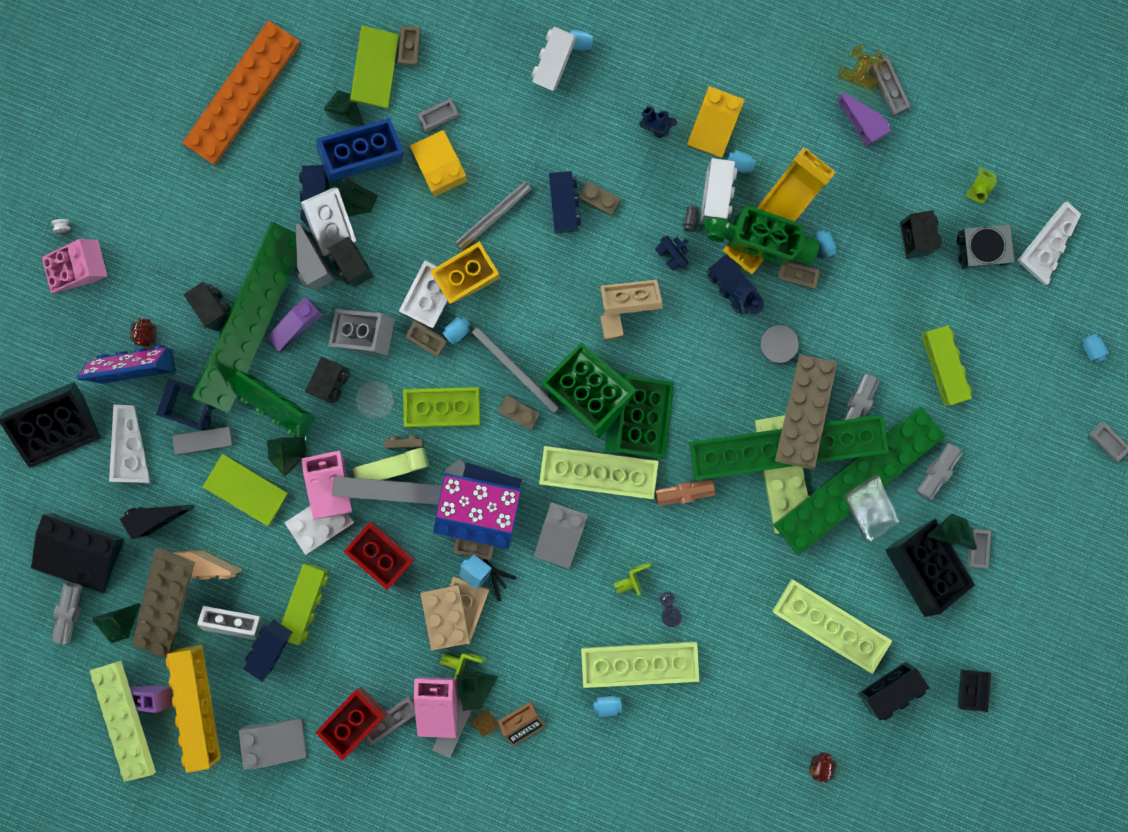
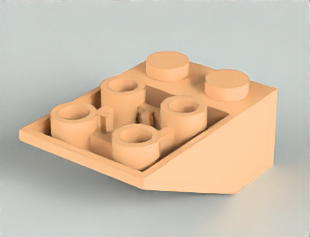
M204 550L174 553L195 562L191 579L198 576V580H206L217 575L218 579H228L235 577L236 573L242 572L241 568Z

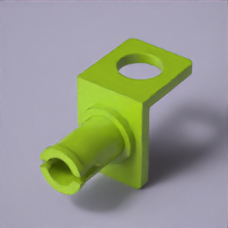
M979 167L978 177L968 190L966 197L983 204L997 183L996 174Z
M648 562L631 568L629 570V578L614 582V586L617 588L616 592L620 594L634 588L637 595H641L642 589L635 572L651 567L652 563Z
M469 652L462 653L460 658L443 653L441 657L443 660L440 661V665L456 669L454 679L458 680L463 675L467 659L483 663L486 662L487 658Z

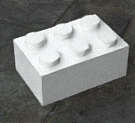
M711 159L706 173L700 224H704V220L713 217H720L726 220L731 217L732 206H729V203L734 196L735 187H732L737 176V168H734L735 161Z

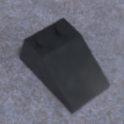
M193 505L153 508L139 507L137 509L134 507L124 513L125 516L120 518V521L131 539L144 538L195 507Z

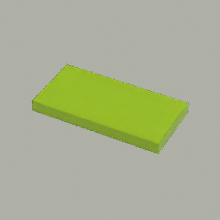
M361 25L350 101L388 109L399 34Z
M480 387L403 389L404 428L481 426Z
M225 454L221 455L202 486L266 526H270L289 494Z

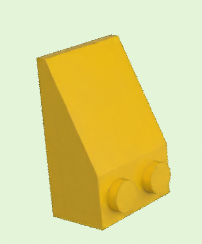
M709 86L687 146L722 158L745 99Z
M444 130L410 145L434 197L468 181Z
M480 241L430 271L449 304L471 295L500 279V274Z

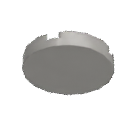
M773 326L765 331L761 337V353L772 363L788 362L798 351L799 342L797 335L787 326Z

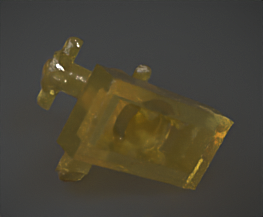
M858 45L849 54L850 58L854 55L858 58L853 70L841 65L838 77L874 91L877 79L867 74L872 64L878 63V69L882 68L883 56L880 50H877V56L863 53L862 49L866 45Z

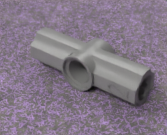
M866 373L863 374L857 390L852 394L848 402L849 408L843 420L864 417L869 412L873 404V395L880 382L878 378Z
M948 443L939 457L928 467L927 475L916 492L924 498L932 500L941 485L945 484L951 477L952 469L963 452L958 447Z
M63 584L60 602L56 605L53 612V618L56 621L52 640L55 643L68 644L71 641L74 624L80 616V607H78L82 590L80 584Z

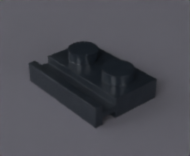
M961 669L958 696L959 709L988 712L991 684L990 672Z

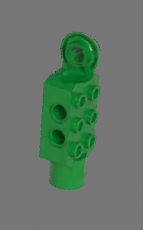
M746 206L735 217L733 224L720 217L704 220V228L708 233V239L715 242H724V239H727L731 248L783 266L791 260L810 266L819 249V240L805 236L802 224L751 206Z

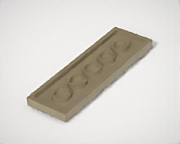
M799 354L775 462L812 470L815 469L837 362Z
M159 547L154 551L132 645L163 658H167V654L172 652L195 564L194 561Z

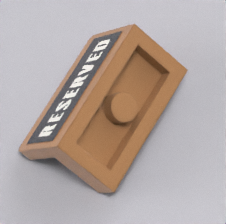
M531 701L497 721L503 736L512 746L519 744L545 728L544 722L538 716Z

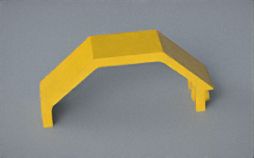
M803 147L757 209L795 222L820 190L827 185L836 171ZM730 243L722 250L730 259L736 261L745 271L751 274L756 271L764 260L763 258L731 248Z

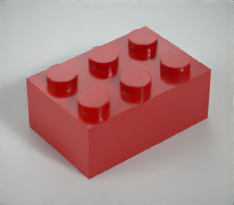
M373 521L369 522L343 551L386 590H389L416 560Z
M359 687L315 733L343 761L378 726L388 713L362 687Z

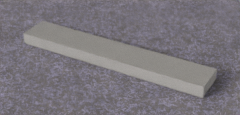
M475 328L472 331L473 335L552 413L555 414L559 410V407L479 328Z
M334 476L332 496L438 504L442 485Z

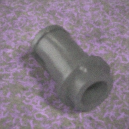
M694 206L687 207L685 222L682 223L683 230L695 231L699 208Z

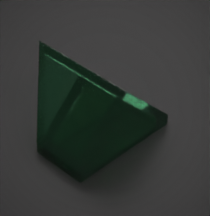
M337 90L324 107V111L329 119L357 127L363 126L364 123L357 103L350 101L351 94Z
M347 178L340 192L348 217L370 213L377 199V195Z
M306 437L267 440L268 459L284 476L302 458L307 456Z
M952 513L927 536L955 547L970 550L977 549L967 519Z
M140 603L93 617V622L110 643L129 638Z
M480 672L458 674L457 682L463 711L482 708L498 676Z

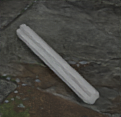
M523 182L456 241L457 246L464 250L531 191L530 185L527 182Z

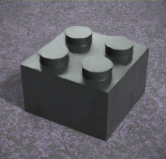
M934 210L913 213L900 221L906 259L928 256L941 248L942 239L937 231L938 218L934 215Z
M349 237L328 248L331 253L328 255L330 260L338 269H341L338 273L347 285L351 284L355 288L374 276L357 246Z
M201 282L183 294L205 327L218 331L224 326L231 306L228 303H224L222 300L223 294L217 287L214 288L212 284L208 285L205 282Z
M321 357L305 392L334 404L341 397L342 391L340 389L343 383H347L350 377V373H348L350 369Z

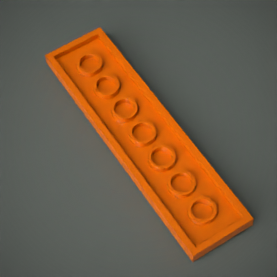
M268 20L182 144L215 166L300 46V41Z

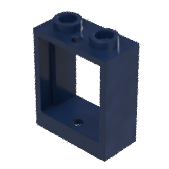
M169 379L156 415L198 430H206L211 424L212 418L210 416L212 410H215L216 407L205 404L199 423L171 414L180 388L194 392L196 387Z

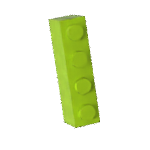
M949 325L922 333L921 337L943 405L949 406L972 399V388L966 381V370L961 365L959 359L960 351L955 347L953 341L954 333L949 328Z
M310 563L302 565L281 625L293 632L288 642L295 645H300L303 641L306 642L310 633L307 630L309 623H313L316 616L314 609L316 604H320L323 596L321 594L322 587H325L329 580L327 569Z

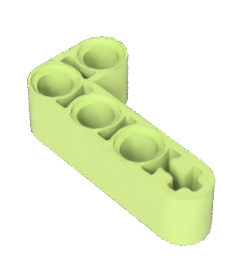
M418 448L401 455L352 468L355 478L386 480L427 468L429 463L425 449Z

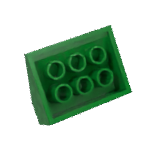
M580 343L541 382L545 392L598 439L614 424L637 392V389L583 343Z
M242 371L236 372L235 393L240 396V401L247 405L253 404L256 407L255 411L263 416L267 414L272 417L270 421L278 426L282 424L287 427L286 431L292 436H304L315 420V416L254 375Z
M619 374L637 389V392L614 424L607 430L605 451L665 458L674 382Z

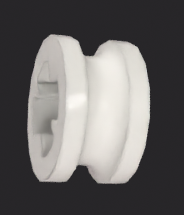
M68 219L51 221V225L54 226L52 229L54 233H65L71 230L68 226Z

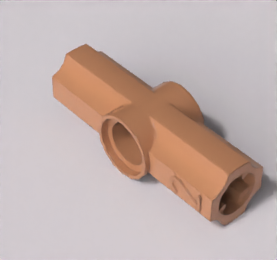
M712 479L694 483L676 484L674 487L655 490L658 506H664L674 503L692 502L695 499L715 495V488Z

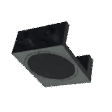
M1010 224L964 228L958 232L957 245L960 246L959 263L962 265V270L973 266L995 264L1007 266L1014 263Z

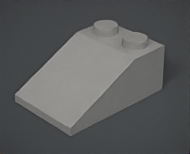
M300 223L296 224L297 268L300 272L298 277L303 285L316 291L335 279L308 231Z
M335 309L328 346L366 354L388 356L395 319L382 313Z
M551 502L533 557L570 569L588 514Z
M302 718L247 725L239 730L243 770L263 768L307 757Z

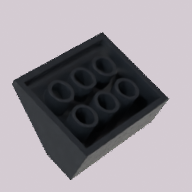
M75 382L7 409L0 416V425L29 468L100 439V434L86 400Z
M53 513L43 514L35 535L31 568L72 583L80 584V586L97 592L105 593L124 538Z
M936 519L917 528L885 549L924 617L941 614L975 586Z

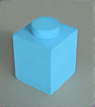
M473 554L469 560L466 558L461 563L459 577L478 590L488 579L492 568Z

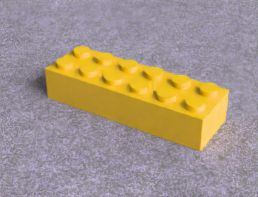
M202 644L179 648L167 654L166 667L170 670L169 686L173 689L174 695L172 697V705L176 708L177 714L175 724L179 728L180 733L178 743L183 752L181 762L182 766L185 767L186 773L210 769L221 759Z

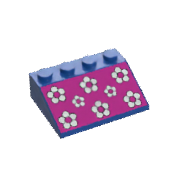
M165 345L154 346V350L148 351L146 348L135 349V353L128 354L127 351L116 352V356L109 357L108 354L98 355L97 359L89 360L77 375V380L104 384L176 372L173 349L166 348Z
M445 473L433 533L509 549L521 489Z

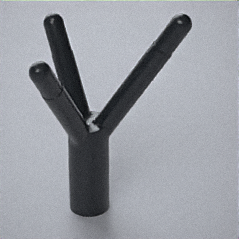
M484 559L483 562L492 568L490 575L497 600L501 601L497 581L504 589L507 586L499 575L516 580V576L496 570L487 559Z

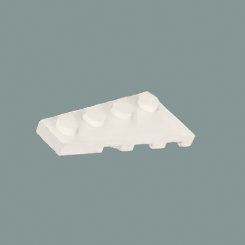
M1064 202L1017 260L1043 285L1049 284V277L1052 271L1056 269L1058 265L1057 260L1066 248L1065 243L1068 237L1072 235L1081 216V213L1069 202Z
M113 405L109 482L151 483L136 408L133 405Z

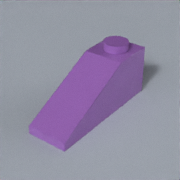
M845 92L837 99L866 147L879 141L891 131L889 122L885 118L883 119L881 114Z
M305 297L291 309L267 338L280 352L323 314L310 299Z
M169 686L130 687L137 711L157 713L173 706V692Z

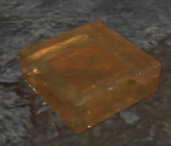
M488 709L472 720V723L482 737L499 726Z

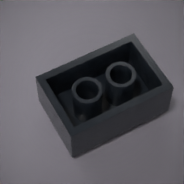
M904 662L857 694L868 711L881 721L891 718L896 710L906 708L914 698L917 699L924 696L929 686L916 667Z

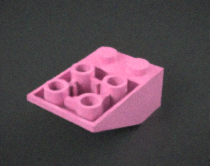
M78 239L42 257L51 293L94 283L107 277L98 240Z
M335 451L302 458L304 480L313 520L352 512L349 497L332 496L334 476L347 477L345 459L342 453Z
M419 677L414 679V706L419 737L456 738L457 679Z

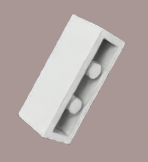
M553 27L552 30L549 29L546 36L547 45L541 49L539 54L540 63L538 67H534L531 75L533 83L551 91H556L577 39L576 35L558 27Z
M203 606L197 625L204 631L256 640L258 637L260 638L258 633L265 622L260 616Z

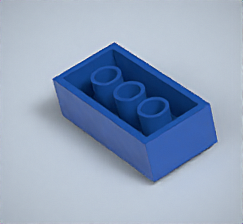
M390 118L316 140V149L329 183L401 162L404 154Z

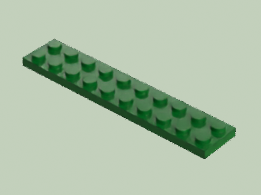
M270 221L191 398L225 412H230L237 396L235 393L236 372L242 371L247 373L297 262L295 232Z
M922 406L918 407L886 433L889 453L856 457L773 524L796 555H800L945 437Z
M883 414L825 422L816 463L889 453ZM782 429L689 442L694 480L794 466L775 462Z

